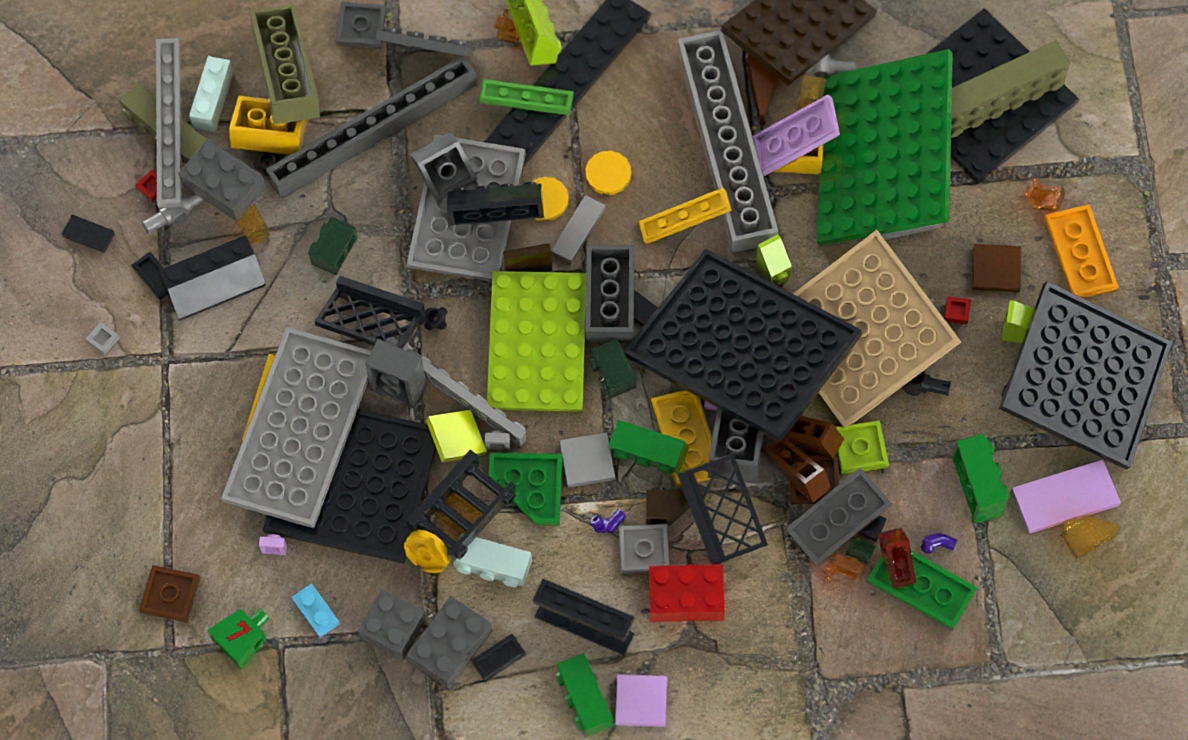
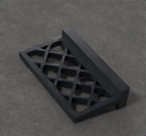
M339 276L336 281L337 288L314 322L315 326L374 346L378 339L385 342L387 338L399 335L400 340L397 345L398 348L403 349L418 324L422 325L424 323L426 315L424 303ZM338 298L349 301V303L336 306ZM363 305L369 307L370 310L357 313L356 307ZM349 309L353 310L354 315L341 318L339 312ZM384 312L391 315V317L378 320L376 315ZM336 314L338 320L332 322L324 320L326 316ZM373 316L375 322L362 325L360 319ZM407 320L411 323L407 326L399 327L397 322ZM350 322H358L359 327L348 329L344 326V324ZM394 323L396 329L383 332L381 326ZM378 328L380 334L369 336L365 333V331Z
M734 453L677 474L711 565L721 564L724 561L768 546ZM728 460L731 461L734 468L730 478L717 473L720 464ZM717 465L714 471L709 469V467ZM705 470L713 475L706 487L697 482L694 473ZM735 474L737 476L738 482L733 480ZM715 475L728 481L723 494L710 488ZM731 483L741 487L743 493L739 501L726 496ZM700 488L705 489V492H704L703 495H702V492H701ZM708 491L721 497L716 510L705 503L704 499ZM743 497H745L747 505L742 503ZM724 498L737 504L732 517L718 511ZM739 506L749 509L751 517L748 524L734 518ZM709 511L714 512L712 519L709 514ZM717 514L730 520L725 533L714 527L713 521ZM752 519H753V521H754V524H755L756 528L753 527V526H750V524H751V522H752ZM732 521L746 527L741 539L727 534ZM748 528L759 534L760 543L751 545L743 541ZM717 533L723 536L721 541L719 540ZM725 537L739 543L735 552L725 555L722 548ZM741 544L746 546V548L739 550Z

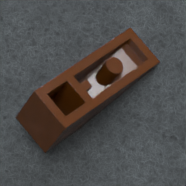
M749 54L747 55L749 80L759 125H764L778 77Z
M800 416L784 437L790 443L813 454L834 459L844 441L843 436L833 423Z
M783 438L781 442L774 439L762 449L792 485L812 503L831 489L825 470L787 439Z

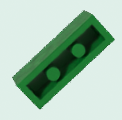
M618 420L608 445L614 457L624 461L627 458L635 460L637 465L648 468L649 465L657 467L659 472L667 475L680 472L689 450L684 440Z
M585 653L557 663L558 672L554 674L559 686H564L567 694L564 695L568 708H574L577 716L574 717V722L578 731L583 730L585 736L588 737L614 726L613 717Z

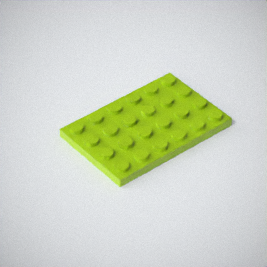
M493 271L487 405L493 409L498 408L500 410L583 412L586 273Z

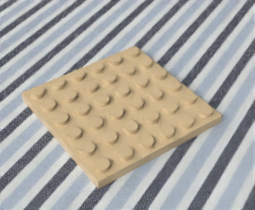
M878 230L874 231L793 293L862 330V336L819 391L821 397L844 428L855 423L961 343V340Z

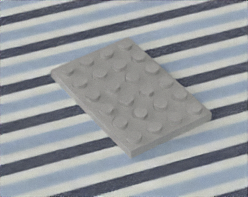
M434 134V139H433V141H435L436 139H438V138H440V137H442V136H441V135H435V134ZM456 138L477 177L476 180L465 185L463 188L467 190L476 189L478 186L494 188L500 187L502 184L519 186L526 154L525 149ZM424 182L407 267L492 281L493 271H502L504 262L503 252L506 251L512 221L451 225L447 212V196L436 201Z

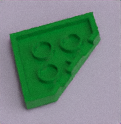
M490 453L489 477L503 488L511 481L515 484L516 497L512 502L535 525L560 526L562 454Z

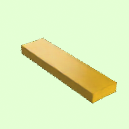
M720 188L640 220L639 225L644 242L649 244L732 210L726 190Z

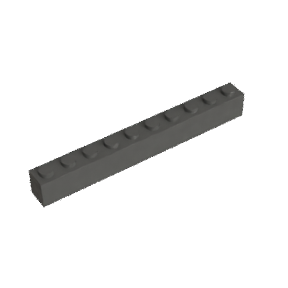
M461 56L266 169L269 182L282 199L477 86L475 71L464 56Z

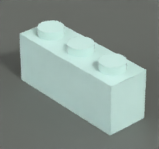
M207 57L189 115L194 129L216 132L234 74L230 60Z
M476 537L467 547L468 551L465 556L460 560L456 559L453 563L454 568L460 573L470 574L472 572L479 574L481 578L488 581L497 579L503 581L509 587L515 588L517 585L524 587L532 563V553Z

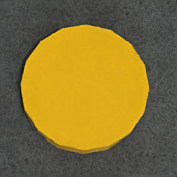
M599 152L587 163L585 168L586 181L596 193L615 195L622 192L629 185L631 165L627 158L618 152Z
M541 177L531 181L541 184L543 191L544 218H537L535 220L553 221L561 217L568 208L569 200L567 188L563 183L551 177Z
M413 531L404 543V550L409 560L415 566L419 564L424 567L422 570L425 572L440 573L450 563L447 555L449 552L447 546L436 535L428 531Z

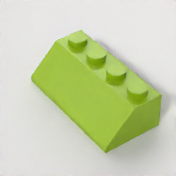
M505 0L530 66L556 63L558 54L561 53V42L555 36L554 24L550 22L548 9L543 5L542 0Z

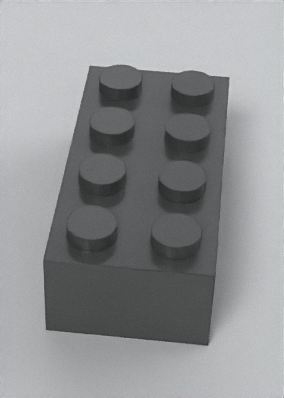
M587 245L586 343H631L634 339V245Z

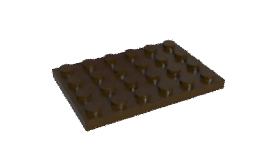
M754 0L725 22L720 31L789 86L876 16L877 10L865 0Z

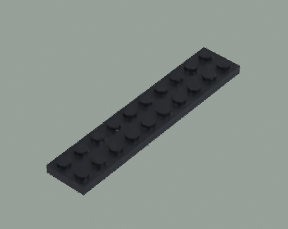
M605 0L561 51L556 63H551L532 86L573 91L572 111L651 18V12L632 0ZM512 108L484 142L525 149L524 167L567 115Z

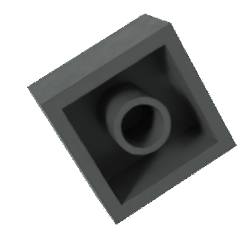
M382 589L357 632L360 640L403 662L426 623L427 618L425 611Z

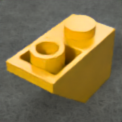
M823 145L780 167L775 172L821 173Z

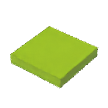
M880 420L852 424L845 428L843 426L836 427L844 438L837 451L841 475L854 473L860 467L863 471L889 467Z

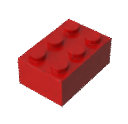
M723 564L649 566L650 622L724 620Z

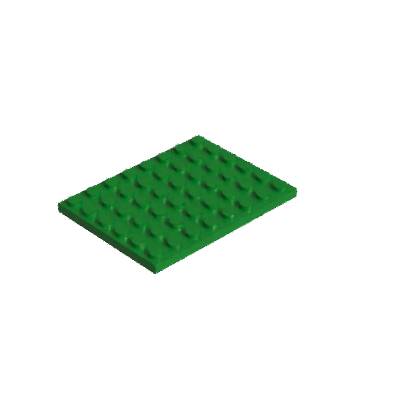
M949 49L832 74L830 77L829 75L823 76L822 97L828 94L833 99L840 135L823 144L821 173H819L817 243L819 245L865 238L876 230L880 234H887L949 222L953 53Z

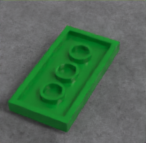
M892 539L867 579V583L952 631L978 588Z

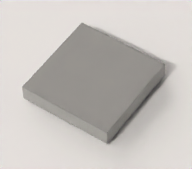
M607 433L560 440L568 488L615 480Z
M667 524L619 526L621 575L649 574V566H669Z

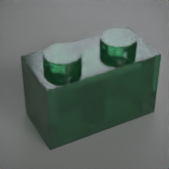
M330 217L328 223L322 225L319 232L320 237L317 242L311 244L308 254L312 265L337 275L358 235L356 227Z
M618 339L591 349L590 366L593 372L598 371L600 379H598L599 385L603 392L607 391L610 399L636 388V377Z

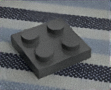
M341 2L336 45L382 49V40H377L376 35L377 30H384L386 5Z

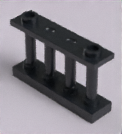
M471 449L406 520L410 531L425 529L441 539L447 548L450 549L447 555L449 562L452 564L456 559L460 560L465 556L468 551L467 547L503 506L510 505L516 497L515 484L511 481L503 488L478 468V455ZM467 476H473L498 496L488 506L463 487L462 482ZM452 493H457L482 513L473 524L446 504L448 497ZM436 511H441L466 531L457 542L430 522V517Z
M542 579L532 600L534 604L539 606L534 618L625 656L635 635L634 632L629 631L634 622V616L546 579Z

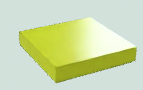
M471 410L434 415L427 418V425L442 462L460 460L470 449L478 456H484L487 452Z

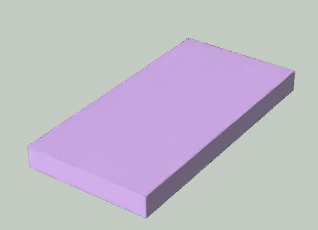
M827 94L753 136L763 176L840 135L831 96Z
M1103 460L1016 486L1011 490L1028 534L1108 510L1121 504Z

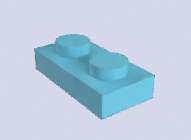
M312 583L291 597L319 638L340 624Z

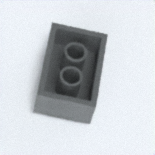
M208 139L178 173L181 183L185 188L236 222L266 188L263 175Z
M378 339L365 363L371 391L414 409L427 385L422 357L413 350L408 349L405 351L398 348V345L392 341L386 340L384 342Z
M717 407L709 462L734 453L744 482L757 483L764 433ZM728 460L721 463L717 473L730 478L734 470L731 461ZM717 465L709 467V469L714 471ZM708 472V478H711L713 474ZM735 474L733 480L738 481L737 476ZM716 475L714 477V479H722Z
M450 596L408 652V661L411 665L450 690L491 634V622Z

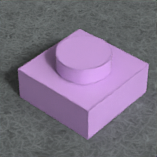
M269 534L267 537L260 536L259 548L262 554L286 555L287 544L281 536Z

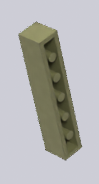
M139 82L119 100L122 106L121 112L128 120L131 121L133 119L138 123L137 126L143 133H150L157 144L156 96ZM181 118V161L187 164L205 143L206 139Z

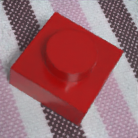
M151 169L135 186L151 202H154L157 199V173Z
M948 296L944 316L946 322L967 325L971 299Z

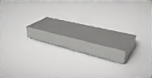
M585 195L552 248L551 254L572 264L606 209L605 205Z

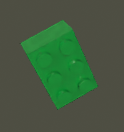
M985 433L957 440L952 455V460L974 524L1002 517L1007 506V499H1009L1008 488L1006 485H1002L1000 479L1002 477L1000 465L994 462L992 456L994 455L992 442L987 441Z

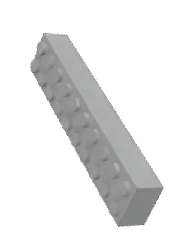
M719 30L678 39L677 52L714 189L724 188L726 190L732 210L722 214L731 252L735 253L758 248V244L776 236L778 228L724 34Z

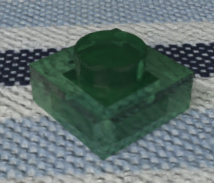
M854 537L845 555L851 557L855 562L868 565L874 555L876 546Z

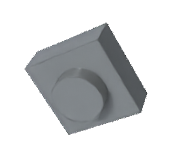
M100 322L85 340L105 356L120 337L116 332Z
M499 430L485 433L486 450L510 451V434Z

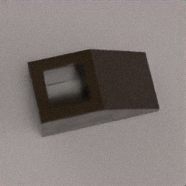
M654 487L652 490H647L646 525L667 524V526H671L690 508L682 487L676 488V490H666L664 487Z

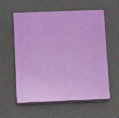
M617 674L615 724L665 727L667 676Z

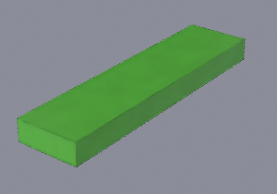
M483 79L479 103L570 115L574 92Z

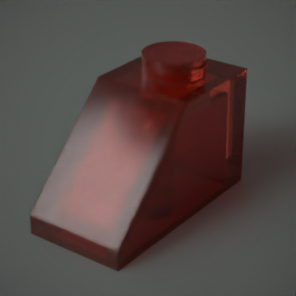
M897 528L878 533L881 555L892 588L895 589L917 583L910 541L903 529Z

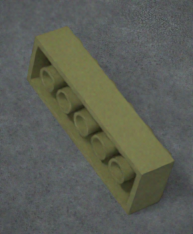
M295 4L250 10L252 35L274 125L320 118L319 98Z
M1055 40L953 87L951 137L960 135L963 130L970 127L976 128L989 118L995 119L1008 109H1017L1030 99L1036 100L1049 90L1055 91L1061 88L1067 76L1070 60L1058 41Z

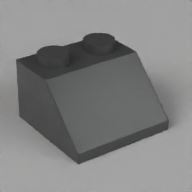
M451 132L410 154L421 177L436 201L446 197L448 191L464 187L477 179L459 141Z

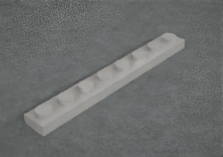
M179 38L156 39L158 208L182 207V183L178 174L181 171Z
M378 328L372 329L370 334L374 336L380 334ZM386 328L383 329V332L389 331ZM395 336L386 339L395 344L399 342L395 339ZM407 343L403 347V350L407 351L408 349L413 350L412 347ZM420 355L422 357L425 378L429 383L467 410H471L474 415L495 430L509 433L510 440L520 448L527 441L526 430L520 423L516 421L513 423L508 420L503 411L498 408L493 409L487 405L488 402L478 394L476 396L473 395L465 384L460 381L456 383L444 369L435 368L426 356Z

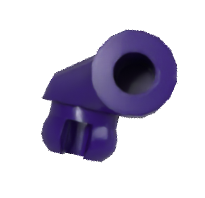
M617 509L609 519L594 516L590 520L592 530L597 533H612L627 516L623 511Z
M934 533L922 539L921 550L929 554L937 546L954 550L957 539L942 533Z

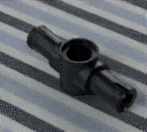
M923 371L913 378L919 380L920 383L912 384L908 382L901 387L911 396H916L920 393L927 394V391L948 396L951 381L931 378L930 375L925 374Z

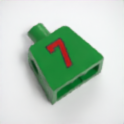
M261 608L251 617L242 609H238L209 628L207 632L210 638L242 670L265 642L266 636L260 627L270 618Z

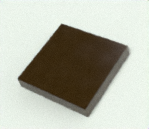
M548 243L503 252L505 271H553L551 248Z

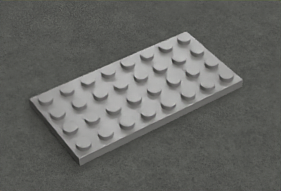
M286 327L221 497L222 502L307 527H315L369 380L365 363L371 353L370 350Z

